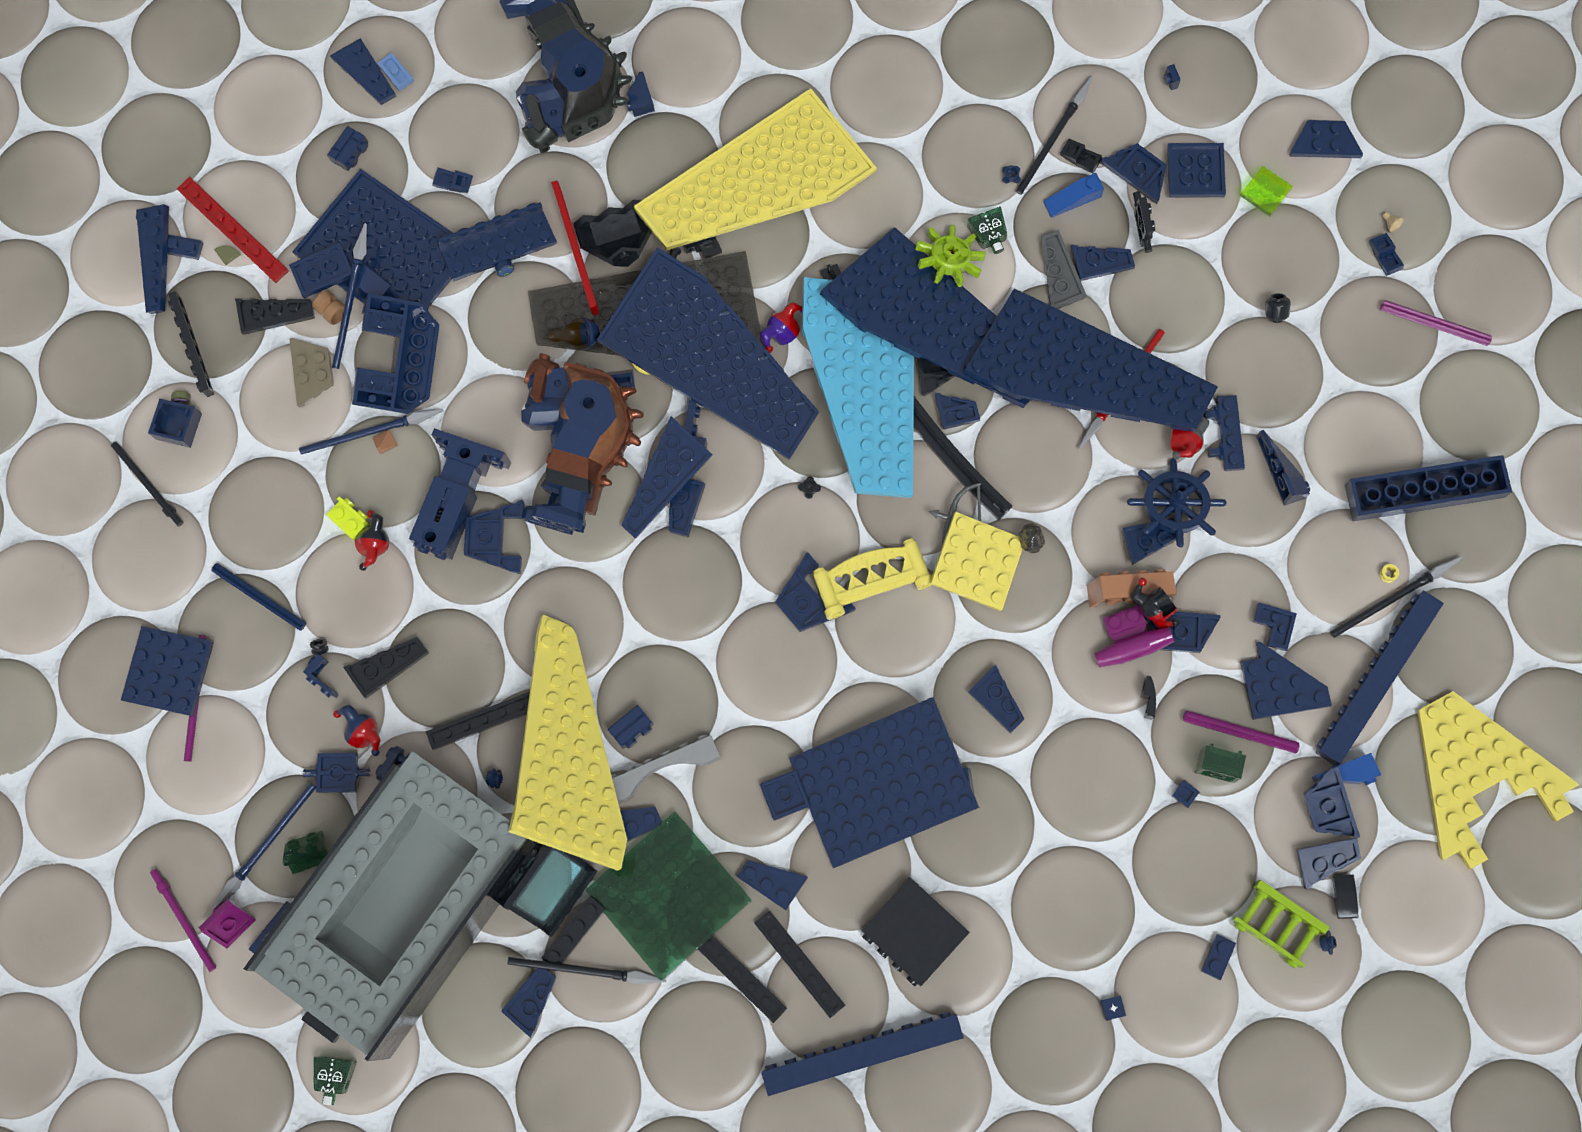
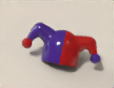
M791 302L782 311L775 312L768 319L767 327L761 331L760 337L765 345V349L769 353L773 351V347L770 345L771 338L779 345H786L798 336L800 325L795 320L794 313L796 311L802 313V306Z

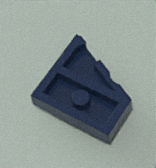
M935 393L943 430L980 421L976 401L962 400L958 397H947L940 393Z

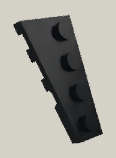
M235 299L240 330L243 335L315 319L310 299Z
M415 637L394 646V648L381 651L372 657L364 658L357 663L343 668L363 697L367 699L428 655L429 652L420 639Z

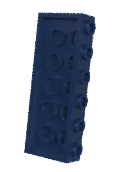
M541 202L531 203L520 210L514 209L509 214L495 216L492 220L478 222L475 226L461 228L456 233L445 234L437 239L438 247L453 282L493 268L503 260L512 261L557 244L543 212Z

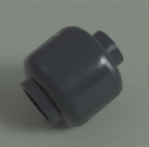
M1282 293L1272 294L1266 300V317L1274 323L1283 322V320L1290 316V299Z

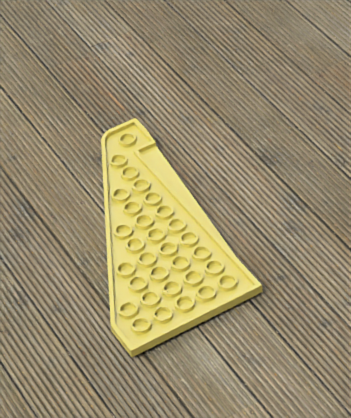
M542 615L535 639V656L516 801L508 832L618 871L622 868L627 836L577 635L568 624Z

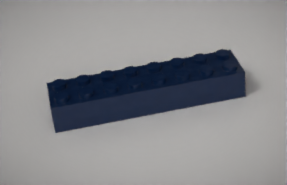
M1504 455L1353 478L1345 484L1353 522L1501 499L1512 493Z

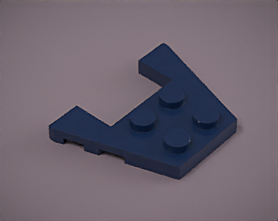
M520 500L511 505L501 506L499 509L466 517L464 555L501 569L521 574L522 557L502 556L504 519H522L524 501Z
M808 552L775 601V604L799 632L831 621L826 618L824 612L826 608L823 600L805 580L809 574L819 567V564ZM852 603L843 606L845 614L842 616L856 610Z

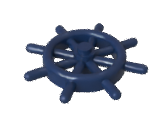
M1171 458L1169 461L1170 471L1162 473L1155 478L1146 471L1139 470V477L1149 485L1145 491L1144 498H1129L1127 504L1129 506H1144L1145 513L1151 521L1143 529L1144 535H1149L1158 527L1163 531L1176 534V545L1182 548L1184 546L1183 533H1188L1201 527L1211 536L1216 534V530L1205 519L1210 507H1224L1227 502L1225 499H1210L1209 492L1203 484L1210 476L1208 470H1205L1196 478L1189 473L1178 471L1177 460ZM1171 483L1172 493L1162 485ZM1156 490L1166 499L1153 498L1154 491ZM1195 492L1199 499H1187V497ZM1155 506H1167L1160 514ZM1188 506H1199L1201 511L1197 515ZM1181 512H1183L1191 520L1182 522ZM1174 513V521H1170L1166 517Z

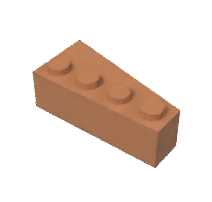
M1165 569L1155 570L1154 573H1148L1147 570L1137 571L1136 574H1130L1129 571L1119 572L1118 575H1111L1110 572L1101 573L1098 578L1087 584L1090 607H1097L1101 602H1106V606L1120 603L1123 600L1126 603H1133L1134 601L1131 600L1130 595L1140 578L1147 580V584L1142 587V593L1149 594L1158 587H1161L1169 598L1176 595L1173 571L1166 572Z

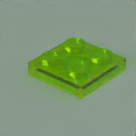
M1262 166L1241 192L1240 196L1268 216H1271L1292 190L1293 186L1265 166Z

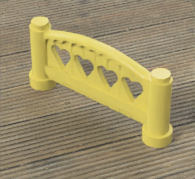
M914 538L904 541L903 547L882 548L861 553L838 564L830 571H826L824 568L816 569L813 576L826 608L824 611L826 618L831 620L845 614L844 605L914 582L918 590L932 586L930 584L932 575L928 572ZM897 557H903L902 573L889 564L890 559L896 560ZM881 562L886 564L884 579L871 570L872 565L878 566ZM862 568L868 570L866 585L853 576L854 571H860ZM848 574L850 576L848 590L837 584L835 578Z

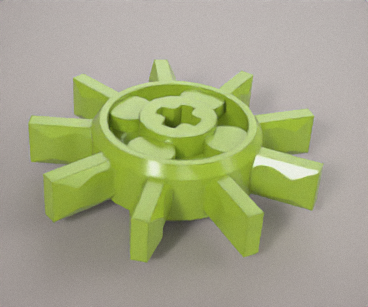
M951 224L947 236L941 237L933 227H930L927 236L931 239L933 245L918 240L915 248L917 251L929 254V257L920 259L918 268L922 269L933 266L937 270L934 283L937 284L942 280L943 275L946 274L953 275L957 286L962 287L964 281L962 273L964 271L978 279L982 269L970 261H984L986 251H971L969 246L974 243L976 235L973 233L965 240L956 237L955 225Z

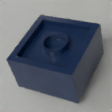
M159 398L148 434L159 441L191 448L202 413L194 406Z

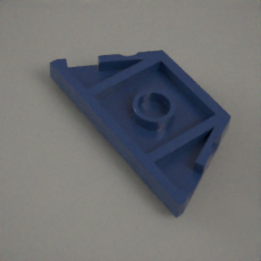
M1308 120L1290 152V157L1361 159L1363 156V152L1345 121Z
M1138 143L1129 146L1128 149L1116 152L1115 155L1101 159V164L1158 204L1167 164Z
M1175 612L1166 620L1171 621L1173 618L1179 620L1177 627H1169L1174 642L1160 650L1200 653L1220 620L1221 615ZM1146 617L1151 630L1158 629L1154 622Z
M1337 764L1333 765L1303 793L1314 830L1319 833L1329 832L1333 835L1341 836L1343 834L1359 838L1360 834Z

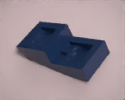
M437 167L432 186L459 193H468L473 175L457 170L452 172Z
M1387 233L1370 239L1369 243L1386 276L1404 268L1403 262L1395 252L1396 246Z

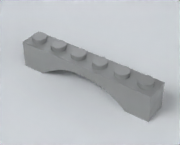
M702 735L696 738L697 742L689 744V742L678 746L679 749L671 752V750L660 754V758L655 760L653 758L647 759L642 762V766L637 768L635 766L629 767L624 770L625 773L619 776L617 774L611 775L618 804L632 799L643 781L662 768L677 764H694L705 767L721 760L712 736Z

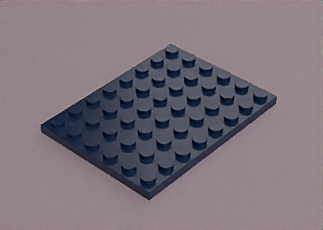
M360 168L292 253L299 259H303L340 242L352 268V260L354 259L353 249L366 223L367 253L362 261L392 284L387 297L424 303L428 309L452 280L438 247L437 239L445 234H453V232ZM350 279L337 284V286L348 292ZM356 286L354 298L364 304L367 294Z
M934 697L790 758L793 769L797 771L810 804L809 809L833 868H837L980 808Z

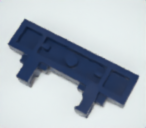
M1237 395L1218 396L1216 399L1217 406L1214 407V410H1208L1204 413L1205 418L1217 421L1221 436V443L1218 448L1212 449L1209 447L1208 457H1219V461L1224 463V471L1244 470L1245 464Z

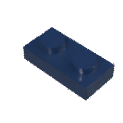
M168 235L167 254L199 260L204 243L201 240Z
M1217 934L1201 972L1221 980L1236 943Z

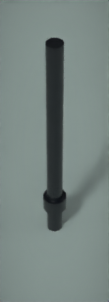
M113 442L111 444L113 450L162 507V512L167 517H170L177 527L181 526L184 522L176 513L173 505L168 504L118 442Z

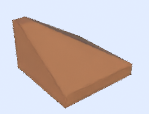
M390 430L372 438L380 454L398 446Z

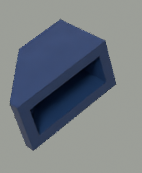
M643 71L639 72L627 93L629 101L626 104L629 112L633 111L634 117L655 111Z

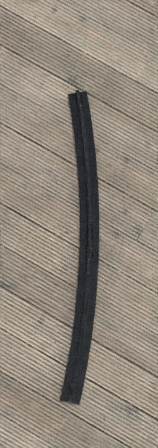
M829 264L827 268L820 270V274L823 279L831 280L830 273L834 280L841 274V271L837 264L832 266ZM914 396L913 428L964 487L981 483V504L1000 521L1013 506L960 453ZM977 487L969 489L968 491L977 499ZM995 503L1002 510V512L993 504Z

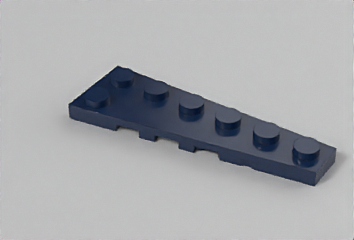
M162 204L136 210L145 310L149 314L165 312L169 206Z

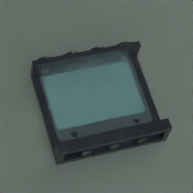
M534 841L494 897V900L503 908L511 910L541 929L549 937H552L598 871L575 855Z

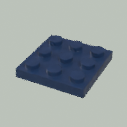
M1168 143L1169 198L1225 197L1224 143Z

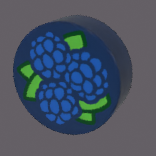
M503 260L495 266V271L499 277H505L514 271V266L510 260Z

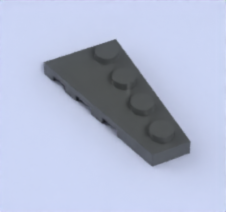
M1059 230L1042 236L1051 306L1060 309L1087 298Z

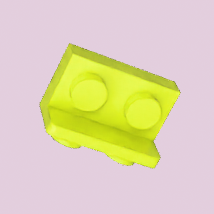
M339 496L337 498L339 502L326 515L355 541L357 534L370 525L366 521L368 517L360 510L356 512L353 509L354 504L349 499L345 498L343 500Z

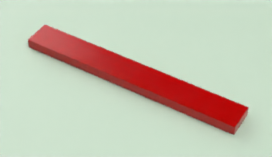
M188 177L177 188L195 208L273 282L277 283L289 272L280 261L191 177Z
M556 180L551 182L586 297L594 316L599 314V309L559 181Z

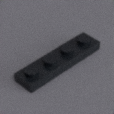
M590 896L541 959L547 962L563 964L607 908L593 896Z

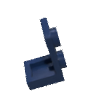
M319 654L312 657L307 664V668L303 671L308 676L306 680L314 686L316 684L321 686L322 689L320 691L328 698L331 695L337 698L339 695L317 678L318 674L328 664V661Z

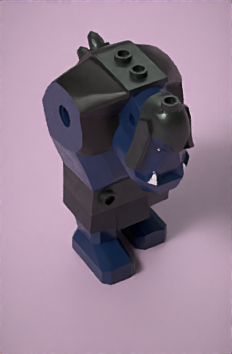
M574 0L499 1L507 19L525 16L529 25L527 29L531 39L538 46L539 50H542L541 64L547 79L522 82L516 90V99L524 111L527 120L525 122L526 126L522 128V131L531 146L539 149L540 153H546L550 150V145L557 142L558 138L565 137L568 142H571L609 123L615 113V109L628 103V98L620 96V88L623 85L629 84L633 78L630 75H622L620 71L621 64L625 61L627 53L615 54L610 51L608 46L612 40L611 36H606L604 39L595 37L591 33L595 28V24L583 22Z

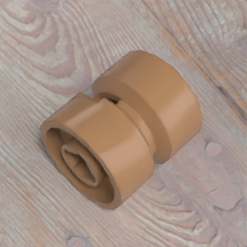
M329 290L320 293L313 301V309L320 315L323 314V318L331 325L338 324L342 321L345 305L340 300H337L336 296Z

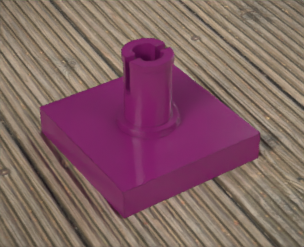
M227 899L222 905H218L213 909V914L199 926V929L202 933L227 949L256 919L230 899Z

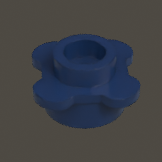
M1010 165L1003 167V182L1005 184L1009 182L1019 183L1021 181L1019 177L1020 168L1018 166Z
M493 768L487 772L486 783L491 788L499 789L503 781L501 770L496 771Z
M1328 930L1326 935L1320 936L1319 942L1323 952L1328 951L1329 955H1333V949L1337 947V942Z

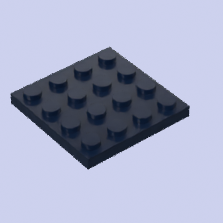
M141 626L121 701L194 717L214 642Z

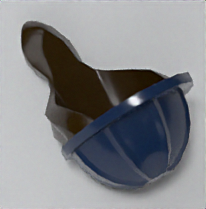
M581 317L570 321L565 329H554L546 333L545 336L553 342L564 340L573 348L585 350L596 344L600 331L595 322L586 317Z

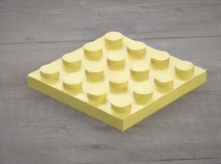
M954 512L930 584L997 611H1002L1026 539Z

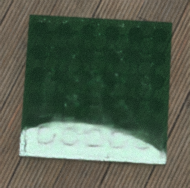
M675 811L624 855L620 870L608 869L585 890L589 896H593L607 908L604 914L661 982L752 902V899Z

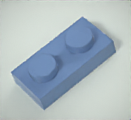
M390 53L378 62L379 67L399 91L414 82L411 75L393 53Z

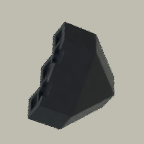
M633 199L624 208L608 207L598 216L583 215L573 223L580 248L613 266L628 267L639 259L652 233L634 210V206L642 200Z

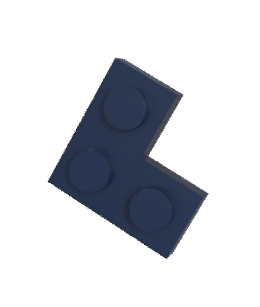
M1258 603L1253 623L1271 627L1268 647L1287 651L1297 613Z

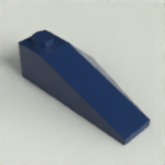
M1264 430L1259 431L1256 437L1283 505L1306 499L1310 494L1309 483L1304 480L1300 472Z

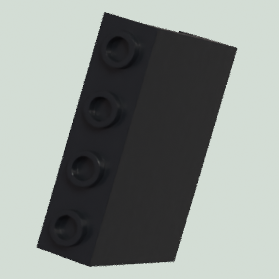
M911 877L861 930L864 933L862 938L870 945L872 943L877 945L879 948L876 951L885 959L888 956L893 961L891 965L898 972L903 970L908 975L906 979L914 987L917 984L921 987L970 933Z

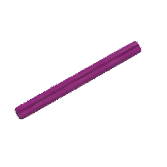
M1384 300L1381 304V311L1485 346L1491 343L1492 336L1387 300Z
M1185 711L1183 721L1186 723L1291 753H1298L1300 748L1299 742L1194 712Z

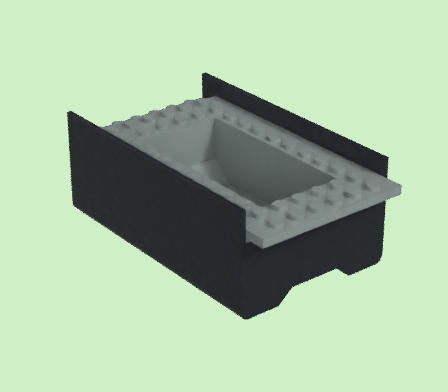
M412 751L401 767L395 764L390 767L243 969L256 972L304 1008L307 1012L301 1020L330 1042L336 1043L340 1036L367 1055L365 1057L367 1062L390 1059L500 905L494 900V897L526 854L520 848L527 838L508 832L511 822L509 819Z

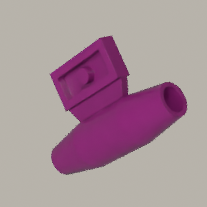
M1138 605L1103 618L1109 637L1114 643L1094 654L1099 668L1124 664L1153 654L1173 643L1174 639L1169 627L1146 631L1147 623L1142 609Z

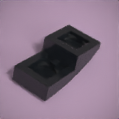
M1068 139L1060 152V155L1066 160L1093 174L1102 159V155L1087 150L1084 144L1072 139Z
M1146 676L1141 698L1148 699L1144 718L1152 720L1156 712V692L1152 677Z
M1354 874L1333 875L1332 881L1335 892L1334 903L1337 919L1358 918V901Z

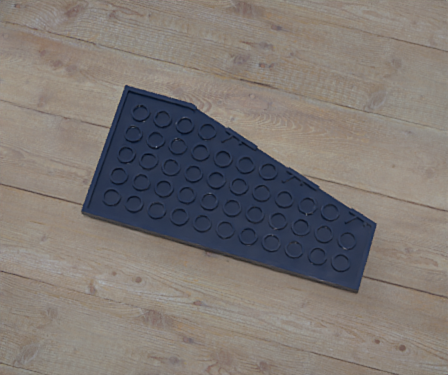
M894 227L821 290L820 295L862 332H869L894 344V347L947 369L948 373L973 385L976 383L1001 395L1002 399L1021 408H1024L1032 401L1025 398L1020 400L1014 399L964 374L967 365L997 316L963 286L958 287L952 276L944 274L938 284L934 283L937 270L933 266L922 269L918 268L920 259L929 256L915 250L916 245L897 228Z
M658 247L597 338V342L788 460H790L819 414L817 408L784 372V369L767 349L760 344L740 317L711 286L706 277Z
M1015 288L964 371V374L1014 399L1020 400L1025 398L1051 403V406L1080 411V409L1109 414L1114 418L1140 422L1141 420L1168 425L1172 429L1195 432L1218 386Z

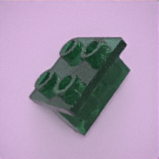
M311 832L305 837L292 839L285 844L282 863L284 866H289L292 874L318 866L328 853L323 843V832Z

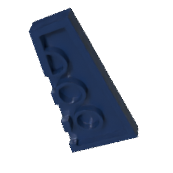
M361 38L330 55L331 59L348 73L354 81L360 84L380 105L397 97Z

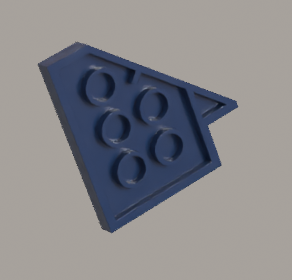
M1262 642L1256 643L1259 659L1242 661L1240 663L1253 720L1332 706L1326 685Z

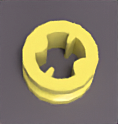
M1393 564L1385 565L1380 571V578L1386 583L1394 582L1399 576V569ZM1387 569L1394 572L1392 578H1390V575L1386 576Z

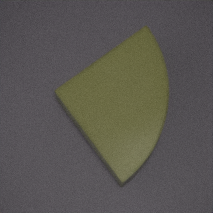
M220 246L214 249L225 265L241 255L235 248L230 246Z

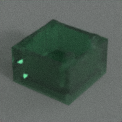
M1212 743L1200 750L1196 774L1235 783L1242 778L1246 755H1242V751H1238V753L1215 748Z

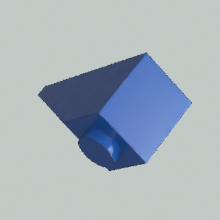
M1097 173L1079 179L1044 200V205L1052 218L1101 198L1104 187Z
M1372 753L1338 766L1343 783L1360 784L1364 782L1365 785L1376 782V777L1381 775ZM1327 771L1313 776V781H1317Z

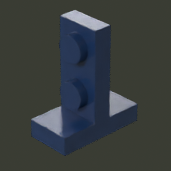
M689 399L685 429L694 437L697 436L698 425L695 424L696 418H700L701 407H698L696 402ZM694 437L707 449L708 443L706 438Z

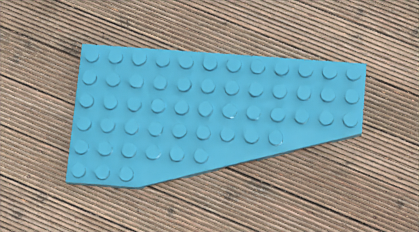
M804 277L802 333L805 336L813 360L812 364L820 389L823 391L837 441L840 443L854 493L912 498L914 356L894 347V344L869 332H862L823 298L820 292L832 280Z

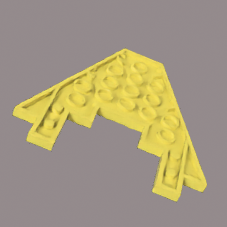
M1454 691L1417 710L1441 860H1445L1458 852L1468 869H1472L1488 860L1467 823L1483 815L1473 796L1504 779L1515 796L1533 787L1554 822L1574 812L1563 794L1579 786V784Z

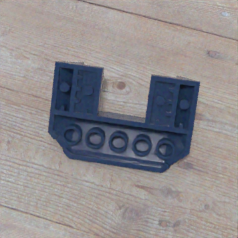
M367 293L361 313L364 314L361 331L396 337L391 373L356 368L354 386L351 387L352 405L409 414L430 397L440 325L431 316L424 303Z

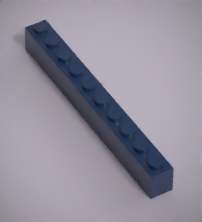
M1423 590L1419 594L1415 593L1409 601L1412 605L1408 610L1405 609L1399 617L1401 622L1398 626L1394 625L1390 630V639L1388 642L1384 641L1378 649L1381 651L1378 657L1374 656L1368 665L1371 668L1359 678L1358 682L1360 685L1357 689L1354 688L1347 698L1350 700L1347 705L1343 704L1337 712L1339 717L1336 722L1333 720L1328 726L1327 731L1329 733L1317 743L1318 750L1316 754L1333 765L1341 764L1444 603Z
M950 1011L940 1014L941 1019L933 1021L932 1017L920 1020L921 1024L914 1027L913 1023L901 1026L902 1030L894 1032L893 1029L881 1032L882 1036L874 1038V1034L862 1037L863 1042L855 1044V1041L852 1040L842 1043L843 1048L835 1049V1046L823 1049V1054L816 1055L815 1052L805 1054V1059L799 1061L796 1060V1057L785 1060V1065L777 1067L776 1063L765 1066V1071L761 1073L767 1095L771 1096L963 1039L957 1014L952 1015Z

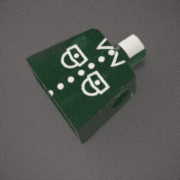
M1001 206L968 218L967 227L971 234L974 233L976 235L975 240L982 249L991 247L994 254L1004 251L1002 242L1007 239V229Z
M321 1056L314 1057V1091L324 1092L322 1104L334 1105L336 1094L347 1093L357 1061Z

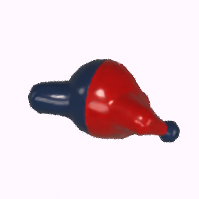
M345 705L339 710H335L333 712L335 718H340L343 715L347 720L344 731V738L347 743L356 748H365L372 744L373 750L371 753L373 756H378L380 754L379 745L381 739L377 733L378 726L375 719L368 714L358 713L351 705Z

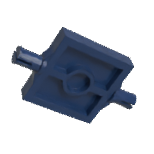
M318 753L315 769L303 770V777H315L316 793H357V780L359 776L370 777L371 775L370 773H363L371 772L370 768L359 769L358 753Z

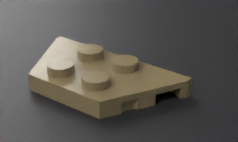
M290 338L297 406L300 408L311 398L315 399L321 392L334 386L331 357L328 348Z

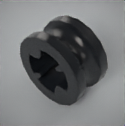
M316 639L310 642L313 655H321L329 650L326 639Z

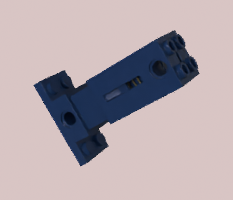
M434 428L431 435L436 440L435 442L439 444V448L445 450L443 455L447 460L440 477L434 476L409 540L413 543L414 547L418 548L417 551L428 554L431 552L438 559L446 560L448 558L452 560L465 529L466 517H470L477 500L474 491L480 477H486L491 464L500 470L502 468L509 469L511 461L505 452Z

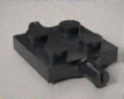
M1136 191L1133 193L1135 202L1134 217L1141 247L1144 246L1145 253H1150L1153 251L1150 241L1155 231V222L1150 217L1152 208L1151 204L1147 203V198L1141 197L1140 191Z

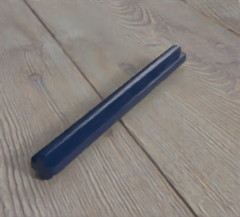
M219 563L214 564L211 571L299 631H302L306 626L305 621Z

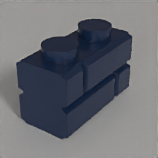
M347 126L327 156L332 163L349 171L351 167L356 166L358 157L367 150L369 142L363 134Z
M636 705L607 730L623 749L626 747L630 749L637 743L636 739L639 736H646L652 731L651 726L654 724L642 709Z

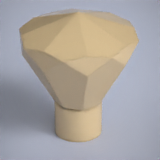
M1389 212L1383 215L1390 232L1397 231L1404 222V218L1393 216Z

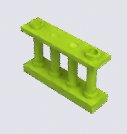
M1256 881L1253 888L1257 890V895L1241 919L1237 916L1231 919L1235 923L1234 927L1243 933L1247 931L1287 959L1285 962L1295 969L1297 967L1304 968L1306 964L1299 959L1314 936L1326 934L1330 927L1264 881ZM1269 898L1274 902V907L1257 931L1248 925V922L1262 901ZM1286 910L1291 914V919L1274 943L1265 935L1279 913ZM1303 922L1308 925V931L1294 953L1290 954L1282 947L1296 925Z

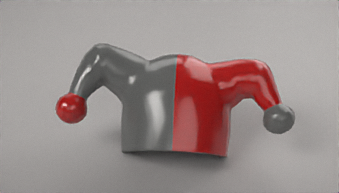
M1202 417L1195 432L1173 429L1171 449L1174 451L1172 457L1175 460L1180 457H1193L1194 454L1201 450L1204 443L1203 434L1209 426L1207 418Z

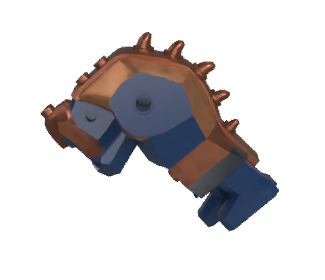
M540 353L539 357L529 365L524 378V383L528 385L529 394L527 402L521 410V421L534 431L552 430L550 438L553 449L547 456L546 476L541 484L544 491L551 495L548 504L525 506L522 519L528 523L573 535L574 531L584 533L586 512L589 515L596 516L602 489L605 486L612 485V481L606 476L614 465H620L624 468L628 466L626 459L623 457L627 446L631 444L635 446L641 445V440L634 434L632 422H634V419L642 418L644 414L642 411L631 409L627 405L628 397L637 392L635 388H622L609 374L597 368L590 369L579 363L572 364L568 362L564 363V367H560L558 363L550 361L549 355Z

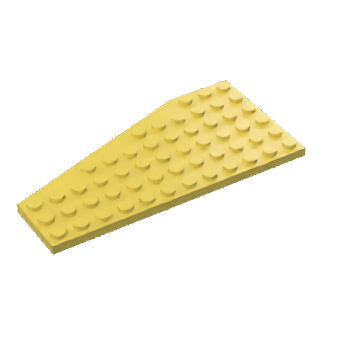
M810 88L636 204L634 210L664 248L670 250L834 201L875 173L877 167Z

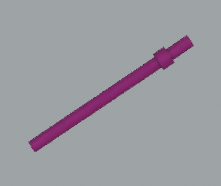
M157 869L152 870L150 874L157 884L158 892L163 894L208 971H214L216 966L169 890L171 887L168 882L163 880Z

